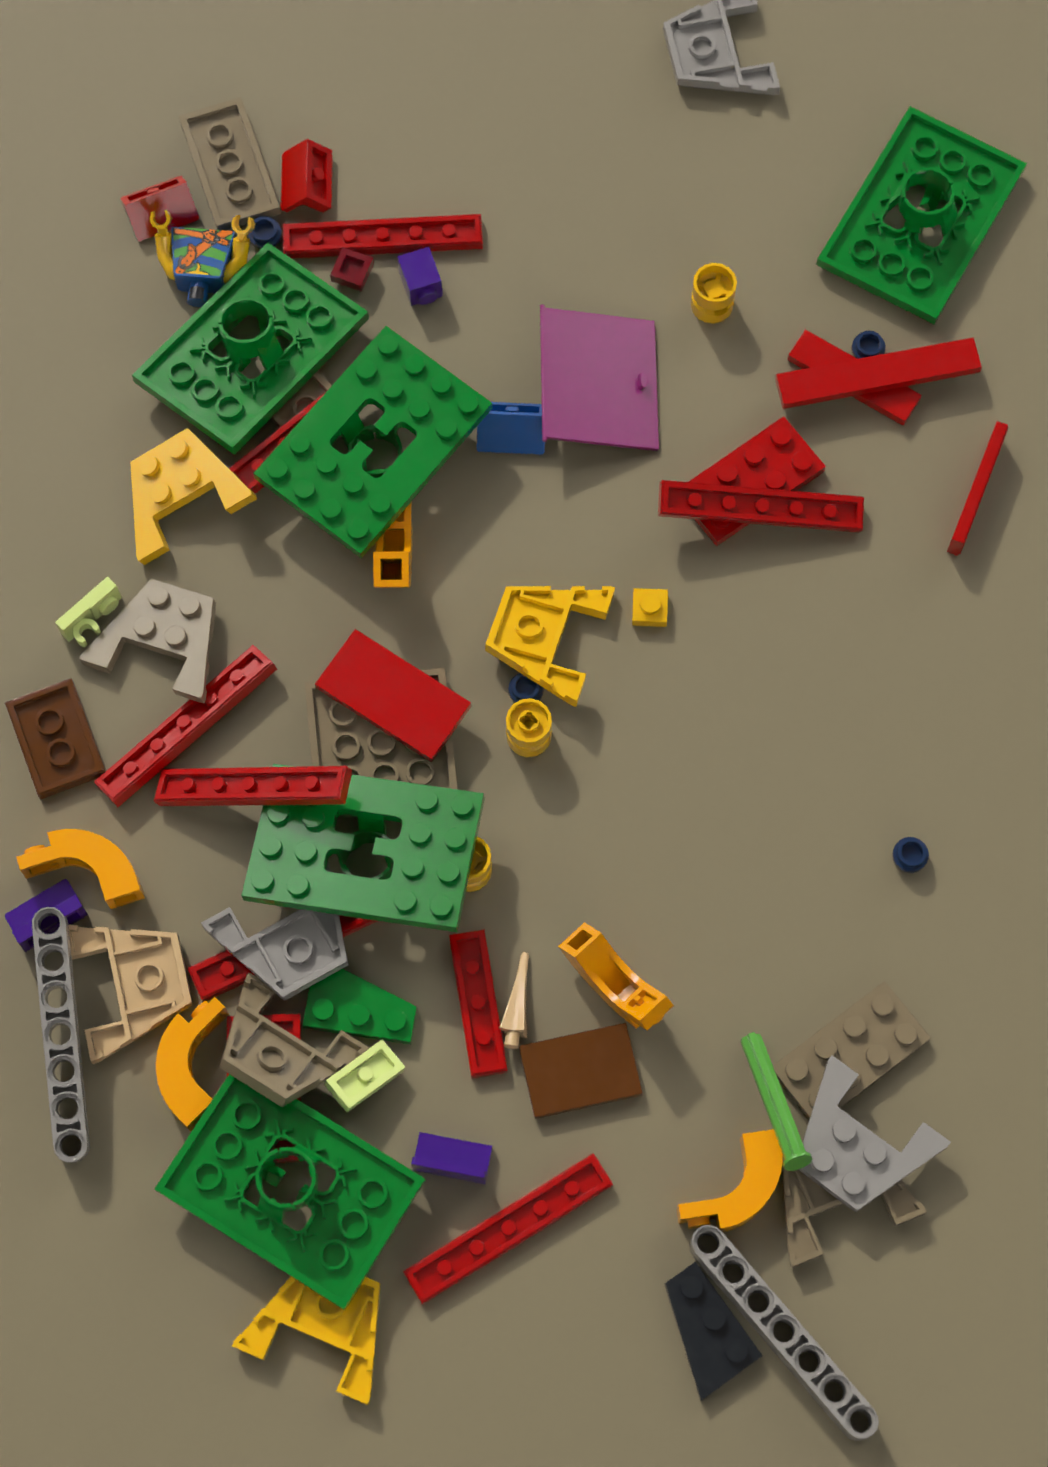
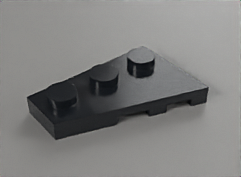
M695 1261L664 1285L694 1377L699 1399L702 1401L763 1355Z

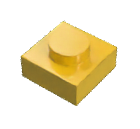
M633 588L632 626L667 627L668 590Z

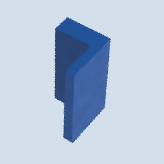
M492 402L493 409L477 426V451L543 454L545 442L542 441V404Z

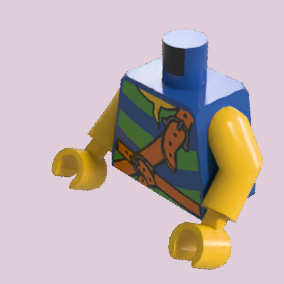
M165 210L166 222L164 225H159L155 221V212L153 211L150 215V222L158 231L155 234L157 257L168 278L175 280L178 290L188 292L187 303L190 306L202 307L207 302L208 293H216L247 263L250 244L247 234L254 230L255 222L253 218H248V226L245 230H242L239 226L240 215H236L231 222L234 231L172 227L170 233L167 230V226L171 223V214Z

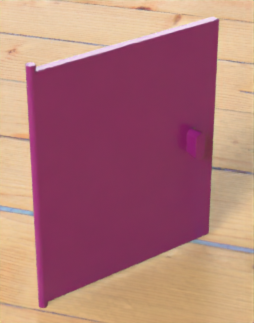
M540 304L542 441L547 442V439L658 451L655 321L546 308L544 304Z

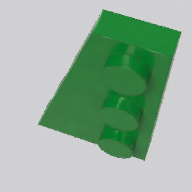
M341 969L309 987L302 1026L305 1029L338 1034L342 1030L351 1036L377 1040L383 1039V1041L411 1045L417 1006Z

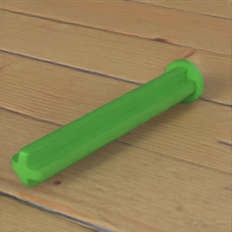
M754 1032L748 1033L747 1036L741 1039V1045L785 1158L783 1167L787 1171L801 1169L811 1163L812 1155L805 1151L762 1036Z

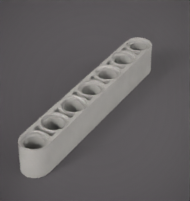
M45 907L35 913L32 919V931L53 1148L59 1159L65 1162L76 1163L87 1156L90 1150V1138L69 926L67 919L60 910L54 907ZM48 916H56L60 920L58 931L50 935L42 933L41 922ZM52 952H59L64 958L63 965L56 971H49L44 965L46 956ZM56 988H62L67 993L66 1003L59 1008H53L48 1003L49 993ZM58 1025H67L71 1031L69 1041L62 1045H56L51 1038L53 1029ZM69 1061L74 1066V1075L69 1081L60 1082L55 1076V1069L59 1063ZM67 1098H73L78 1104V1112L71 1119L62 1118L58 1111L60 1103ZM70 1135L78 1136L82 1143V1149L73 1157L67 1156L62 1149L64 1139Z
M704 1225L698 1228L690 1242V1252L694 1259L845 1436L855 1441L864 1440L872 1436L879 1424L878 1415L874 1408L724 1233L712 1225ZM703 1235L712 1236L717 1242V1250L711 1254L703 1253L698 1248V1238ZM727 1264L737 1265L742 1271V1280L737 1283L726 1281L722 1275L723 1267ZM752 1293L762 1294L767 1300V1309L760 1313L753 1312L747 1303L749 1295ZM783 1322L789 1325L792 1329V1339L784 1343L775 1339L773 1335L774 1324ZM810 1352L815 1355L818 1366L814 1372H805L800 1368L798 1364L800 1353ZM833 1381L842 1387L843 1397L840 1402L834 1403L825 1397L824 1386L827 1382ZM859 1411L867 1416L869 1426L866 1432L859 1433L852 1429L850 1416L853 1412Z

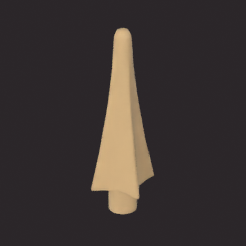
M526 952L521 954L514 986L499 1027L503 1030L502 1036H505L504 1047L508 1049H518L520 1037L527 1038L526 989L529 954Z

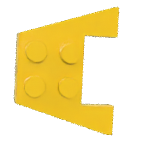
M189 428L130 462L137 560L146 565L170 551L158 521L216 487L225 510L230 514L257 500L256 495Z
M506 586L486 641L485 651L566 703L577 707L586 680V674L553 665L552 663L570 611L606 620L614 597L615 587L602 586V590H585V586H572L571 590H551V586Z
M290 1277L265 1308H262L253 1318V1321L242 1334L238 1335L232 1347L265 1360L280 1324L286 1325L351 1353L336 1392L369 1405L381 1284L366 1277L346 1310H343Z

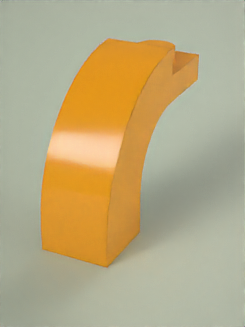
M412 502L376 542V552H373L374 588H410Z
M60 829L47 832L51 846L36 845L24 851L25 854L16 857L19 869L26 879L69 866L82 867L91 871L98 877L105 901L110 909L145 899L139 878L125 854L110 840L90 831Z
M585 922L558 946L590 987L617 1014L636 1029L641 1026L645 1030H649L653 1025L659 1023L664 1015L674 1006L665 994L643 981L624 963L601 932Z
M216 997L209 1003L204 1001L198 1005L192 1012L191 1017L193 1019L189 1023L178 1013L166 1028L156 1056V1076L160 1092L170 1110L190 1132H192L212 1101V1098L194 1079L192 1071L193 1057L200 1043L229 1015L226 1007Z
M774 1129L742 1134L740 1145L744 1173L741 1183L726 1196L678 1204L676 1210L679 1224L688 1223V1228L693 1229L704 1225H711L710 1219H716L717 1228L722 1232H727L744 1225L754 1218L770 1199L781 1174L783 1153Z

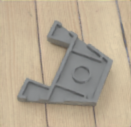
M714 0L702 7L697 5L663 23V32L677 85L768 95L779 94L780 85L773 62L740 68L727 21L728 16L756 12L757 0Z
M328 860L327 866H326V871L331 872L330 864H329V860ZM230 907L201 922L203 928L211 937L284 1001L348 966L339 915L300 909L249 938L245 935Z
M831 1055L827 1061L802 1141L805 1151L809 1152L813 1159L810 1164L798 1170L854 1212H857L897 1182L924 1165L931 1158L941 1153L951 1142L923 1122L902 1152L893 1148L837 1106L859 1074Z

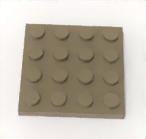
M445 668L421 670L446 686ZM316 681L305 682L312 766H348L353 771L352 775L458 789L452 735L435 759L430 762L316 689ZM345 814V815L339 816L338 819H339V818H348V817H358V816L346 815V814Z

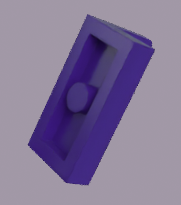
M63 879L5 914V919L11 927L14 937L25 952L34 947L32 919L40 909L54 907L60 910L67 919L68 925H72L88 915L67 879ZM48 916L41 922V931L44 934H53L60 927V920L56 916Z
M420 1132L415 1157H412L411 1166L413 1171L486 1184L492 1146Z

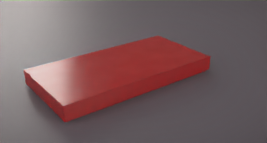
M354 629L315 683L316 689L430 762L435 759L472 707L470 701Z

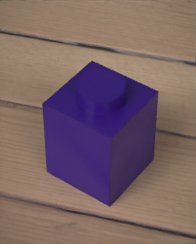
M429 247L397 256L399 274L411 306L417 304L427 305L434 302L437 298L443 297L442 281Z

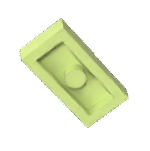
M107 576L55 622L61 635L68 642L75 638L80 646L86 647L88 644L84 637L81 636L84 630L92 629L97 635L101 633L97 622L94 620L99 619L102 615L110 614L118 606L119 600L122 597L117 585Z
M382 1039L328 1078L324 1085L340 1107L348 1113L403 1073L405 1066Z

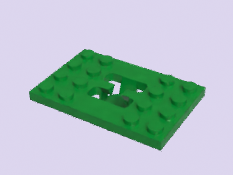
M909 106L817 258L816 265L935 325L1025 171L1027 163ZM918 184L925 188V194L919 207L929 212L919 210L910 204L905 193L910 187ZM945 199L947 204L943 208L935 210L939 202ZM955 203L961 207L958 214ZM897 204L899 205L900 213L906 220L902 229H895L883 222L887 213ZM940 224L943 239L937 247H931L918 239L924 228Z
M267 243L132 374L133 381L235 455L369 320V314L367 310ZM246 316L258 318L260 333L255 338L237 340L228 335ZM279 336H283L292 342L284 351L277 339ZM221 341H223L227 356L223 358L211 352ZM258 356L265 370L257 378L249 379L241 372L251 363L249 358Z
M385 326L253 473L254 478L362 559L493 409L492 402L392 329ZM369 404L375 405L384 412L375 424L365 427L358 415ZM399 428H406L416 435V438L404 451L397 432ZM375 432L376 439H384L396 447L398 456L388 468L368 471L366 458L373 450L364 442L374 439ZM340 435L348 447L347 454H342L331 446Z
M273 763V766H272V767H295V766H288V765H281V764H274V763ZM352 775L346 804L263 805L241 895L243 901L458 933L485 801L484 793ZM345 814L358 816L359 830L351 834L335 831L338 817ZM385 820L402 824L401 832L397 839L391 840L386 836ZM365 843H374L372 854L385 856L388 866L381 874L372 878L354 876L346 866L349 854ZM337 854L343 874L326 871L327 862L331 855Z
M229 1074L154 1190L341 1309L346 1310L426 1182V1179L298 1099L281 1107ZM281 1140H286L295 1146L279 1147L280 1151L278 1149L273 1150L275 1145ZM296 1156L299 1161H305L309 1164L312 1183L310 1186L305 1184L299 1189L296 1201L293 1202L294 1205L291 1203H277L275 1198L269 1199L264 1193L262 1179L277 1188L286 1174V1171L275 1165L273 1162L275 1159ZM320 1163L325 1164L336 1172L334 1181L329 1189L324 1192L317 1189L318 1174L314 1166ZM254 1179H256V1186L260 1193L258 1207L245 1199V1192ZM305 1206L312 1211L310 1219L302 1230H294L283 1223L285 1212L296 1211Z

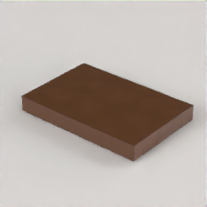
M72 678L5 702L40 800L95 780L106 772Z
M626 1022L519 1046L535 1119L638 1097L643 1094Z

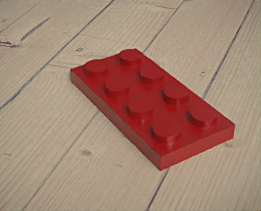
M783 416L688 482L797 491L825 472L826 466ZM694 519L716 547L749 525L747 523Z

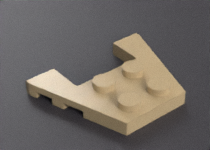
M68 925L72 960L108 952L122 1018L118 1022L84 1030L92 1064L101 1062L193 1005L177 933L131 929V931L112 930L108 927L86 928L78 927V925Z

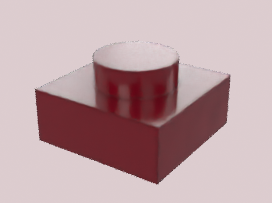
M342 247L330 274L331 282L362 292L374 266V258Z

